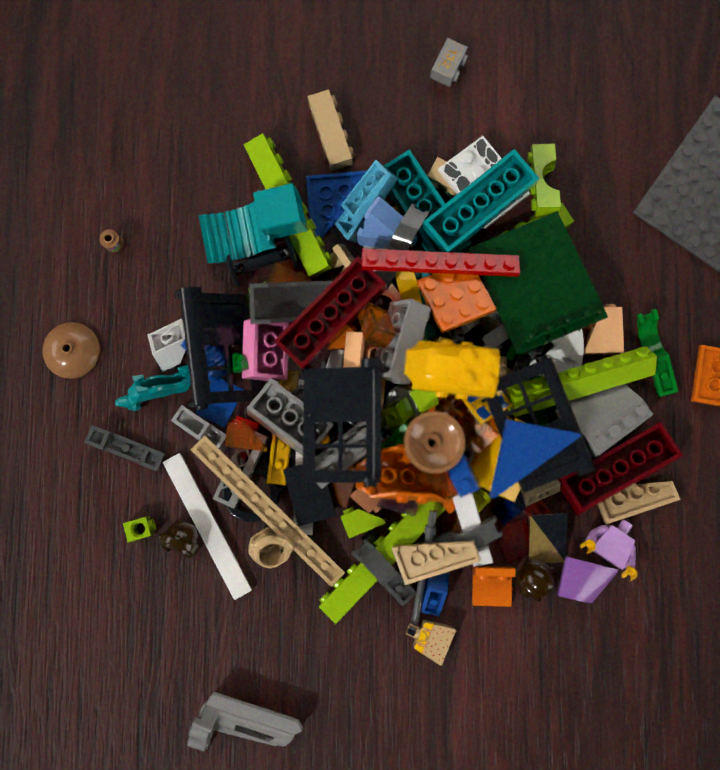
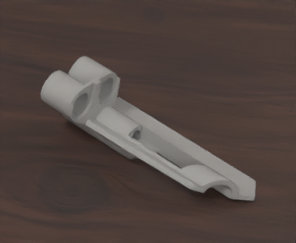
M213 692L208 701L203 704L198 717L193 721L187 746L201 751L207 750L213 731L273 746H285L292 741L295 734L302 732L303 728L298 719Z

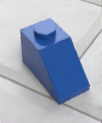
M463 452L459 462L448 470L451 481L460 498L479 490L480 485Z
M448 573L427 578L421 613L440 616L448 593Z

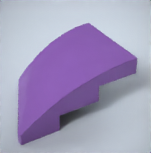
M565 556L557 595L577 601L593 603L618 573V569Z

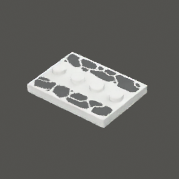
M482 136L439 167L438 172L455 193L458 194L502 158ZM529 191L488 223L484 229L530 195Z

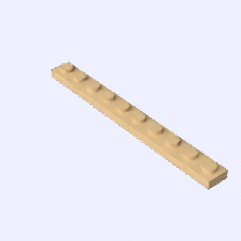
M205 435L190 449L278 536L287 537L293 543L292 549L331 587L341 578L345 572Z

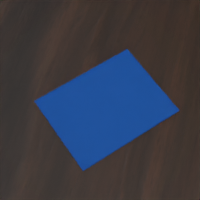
M223 379L211 382L210 392L229 391L228 382ZM233 385L234 391H235V390H243V389H241V388H239V387ZM238 402L208 405L209 409L196 410L195 413L225 428Z

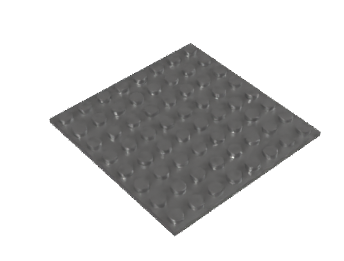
M714 96L633 214L719 273L720 98Z

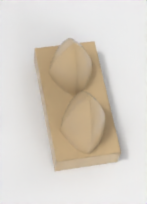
M337 244L332 248L333 253L330 256L333 262L331 265L333 268L344 265L342 273L354 260V257L344 244Z

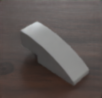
M181 405L171 420L198 440L205 435L223 453L233 440L230 436L183 405Z

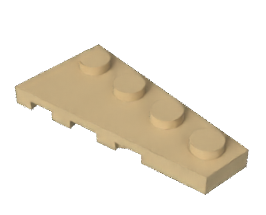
M673 481L634 484L598 504L605 525L679 501L680 497Z
M474 540L392 546V551L405 585L481 561Z

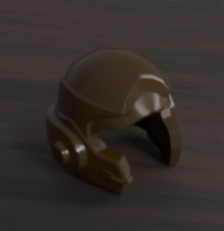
M177 521L166 532L164 531L159 535V544L167 552L173 549L185 555V559L194 557L199 552L197 529L189 522Z
M532 560L525 563L517 573L516 581L520 590L519 593L527 598L530 596L536 601L541 602V597L547 595L552 588H556L554 580L555 569L540 560Z

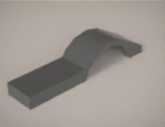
M412 203L399 223L387 250L408 251L429 212L425 211L424 213L416 209V205ZM375 271V273L386 283L388 290L397 271Z
M494 516L485 519L477 527L465 532L452 533L449 531L433 536L432 543L474 540L478 549L503 536L502 530L497 531L494 524L497 522V519ZM425 539L413 544H424Z
M367 539L364 541V544L351 553L402 606L416 595L413 587L410 584L405 585L402 576Z

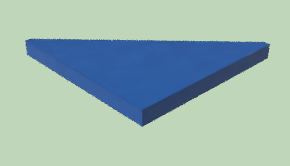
M367 170L306 176L309 217L316 225L317 229L314 231L317 236L320 235L323 239L335 225L336 221L345 211L341 204Z
M506 419L490 497L496 498L577 440L581 434Z

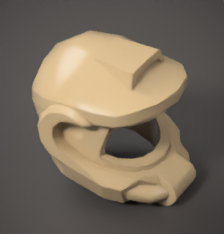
M266 527L251 538L248 553L262 567L274 568L288 560L293 551V543L287 537L278 536L270 527Z

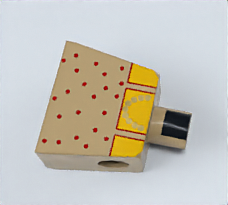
M424 619L420 627L410 623L406 635L415 638L413 646L417 651L442 666L456 629L450 625Z

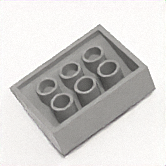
M626 384L569 401L591 458L599 456L654 415L644 400ZM556 409L554 412L560 419V415L558 413V410Z

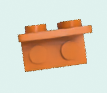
M508 566L472 567V605L510 607L512 605V577H515V568Z

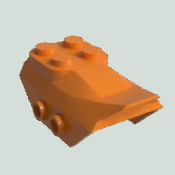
M404 444L381 449V483H377V487H365V483H356V488L367 493L370 498L396 499L398 503H407L409 500H413L417 504H427L428 501L447 502L445 472L428 473L418 469L409 460ZM366 458L356 465V470H366Z

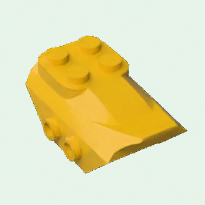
M417 340V344L406 351L404 374L413 383L412 389L436 393V397L447 398L448 394L456 395V399L468 400V396L494 398L498 384L500 352L499 349L473 346L471 342H461V345L453 344L452 340H441V343Z

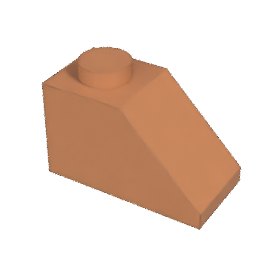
M360 489L355 490L350 495L367 513H372L373 511L377 513L384 507L383 503L386 501V499L370 498L367 493Z

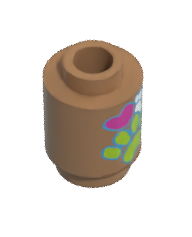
M108 229L101 233L100 243L109 252L115 253L122 249L123 239L114 230Z

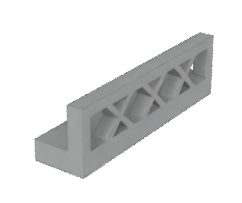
M359 422L343 435V444H366V422ZM326 448L315 457V471H338V448ZM343 448V470L348 469L366 455V448ZM317 483V484H318L321 488H324V487H325L327 484H329V483Z
M245 427L231 461L236 463L240 470V467L245 466L242 472L250 479L269 437ZM248 433L258 437L255 445L247 447L245 442ZM246 451L248 455L247 463L239 465L237 456L239 453ZM221 480L213 499L231 508H237L241 499L232 490L229 501L219 497L222 489L228 487Z

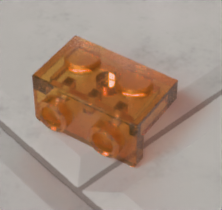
M469 408L456 420L462 428L464 438L468 442L467 444L474 452L477 451L479 454L499 436V432L488 421L481 425Z

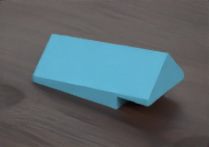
M377 160L374 161L341 204L345 211L336 221L335 225L347 240L358 241L357 233L360 227L364 228L366 211L377 196L385 200L398 180L393 173Z

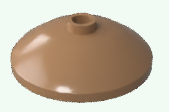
M77 322L63 323L52 329L45 338L42 351L43 359L47 367L54 374L67 379L80 378L91 372L96 366L100 357V343L96 334L89 327ZM69 345L70 350L66 352L65 347Z
M436 411L426 412L417 416L407 427L404 436L405 452L412 464L418 469L428 473L445 472L454 467L463 455L465 448L464 433L458 422L451 416ZM430 439L434 441V445L432 447L428 444V441Z

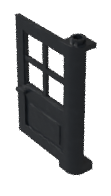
M184 287L174 291L175 299H180L193 398V402L188 403V407L204 410L209 409L208 405L253 401L263 389L262 380L250 379L251 390L234 391L231 373L233 366L230 365L228 345H243L244 321L251 319L250 294L202 293L201 287ZM223 345L226 366H207L205 346ZM226 370L229 391L210 392L208 371Z
M547 355L536 358V363L498 378L494 398L485 397L501 440L507 419L506 416L527 408L533 424L539 425L532 406L551 398L555 402L560 419L543 426L581 434L577 440L518 481L522 493L574 472L577 476H582L596 469L552 357L548 358ZM544 374L551 394L530 402L522 382ZM518 384L525 405L504 413L497 392Z
M380 358L361 359V367L304 369L303 483H365V487H377V483H381ZM316 422H338V444H315ZM343 422H366V444H343ZM315 448H338V471H315ZM343 448H366V470H343Z

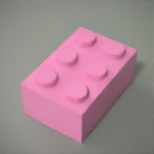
M251 319L244 321L243 355L248 361L249 369L242 372V379L262 381L273 379L275 382L287 380L288 355L274 340L289 326L288 322L251 324Z

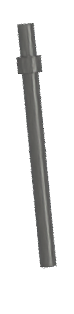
M436 510L429 511L428 523L424 529V534H426L424 544L432 543L433 536L436 535ZM426 579L418 581L411 620V624L415 626L419 625Z

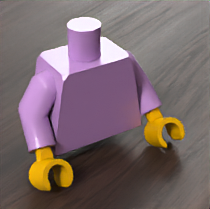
M622 519L617 528L607 524L592 529L585 542L580 544L581 548L587 546V554L593 551L616 568L621 570L625 568V571L621 574L623 578L628 574L631 577L630 581L637 577V571L635 570V540L627 535L633 526L629 522Z

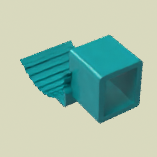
M290 183L253 192L254 202L239 209L225 212L228 228L225 215L222 212L198 215L207 262H226V257L229 254L232 261L234 259L246 258L256 253L276 248L275 239L308 231L301 196L294 184Z

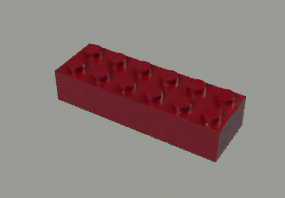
M357 256L274 342L303 370L308 369L387 289L386 283L373 270H361V259Z
M660 422L593 460L596 468L594 471L582 476H577L574 472L560 478L558 481L560 482L561 491L576 515L579 516L677 461L683 454Z

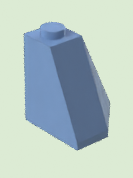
M377 196L366 211L364 228L360 227L358 230V244L387 249L403 216L381 197ZM417 234L410 245L411 247L417 242Z

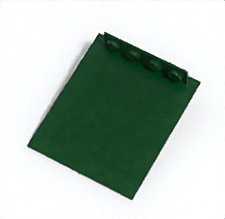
M558 212L469 248L470 253L519 256L520 274L518 277L481 275L517 355L608 318Z

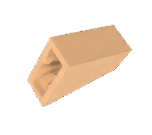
M616 304L604 305L608 318L592 324L584 343L583 356L618 355L624 352L622 307H616Z

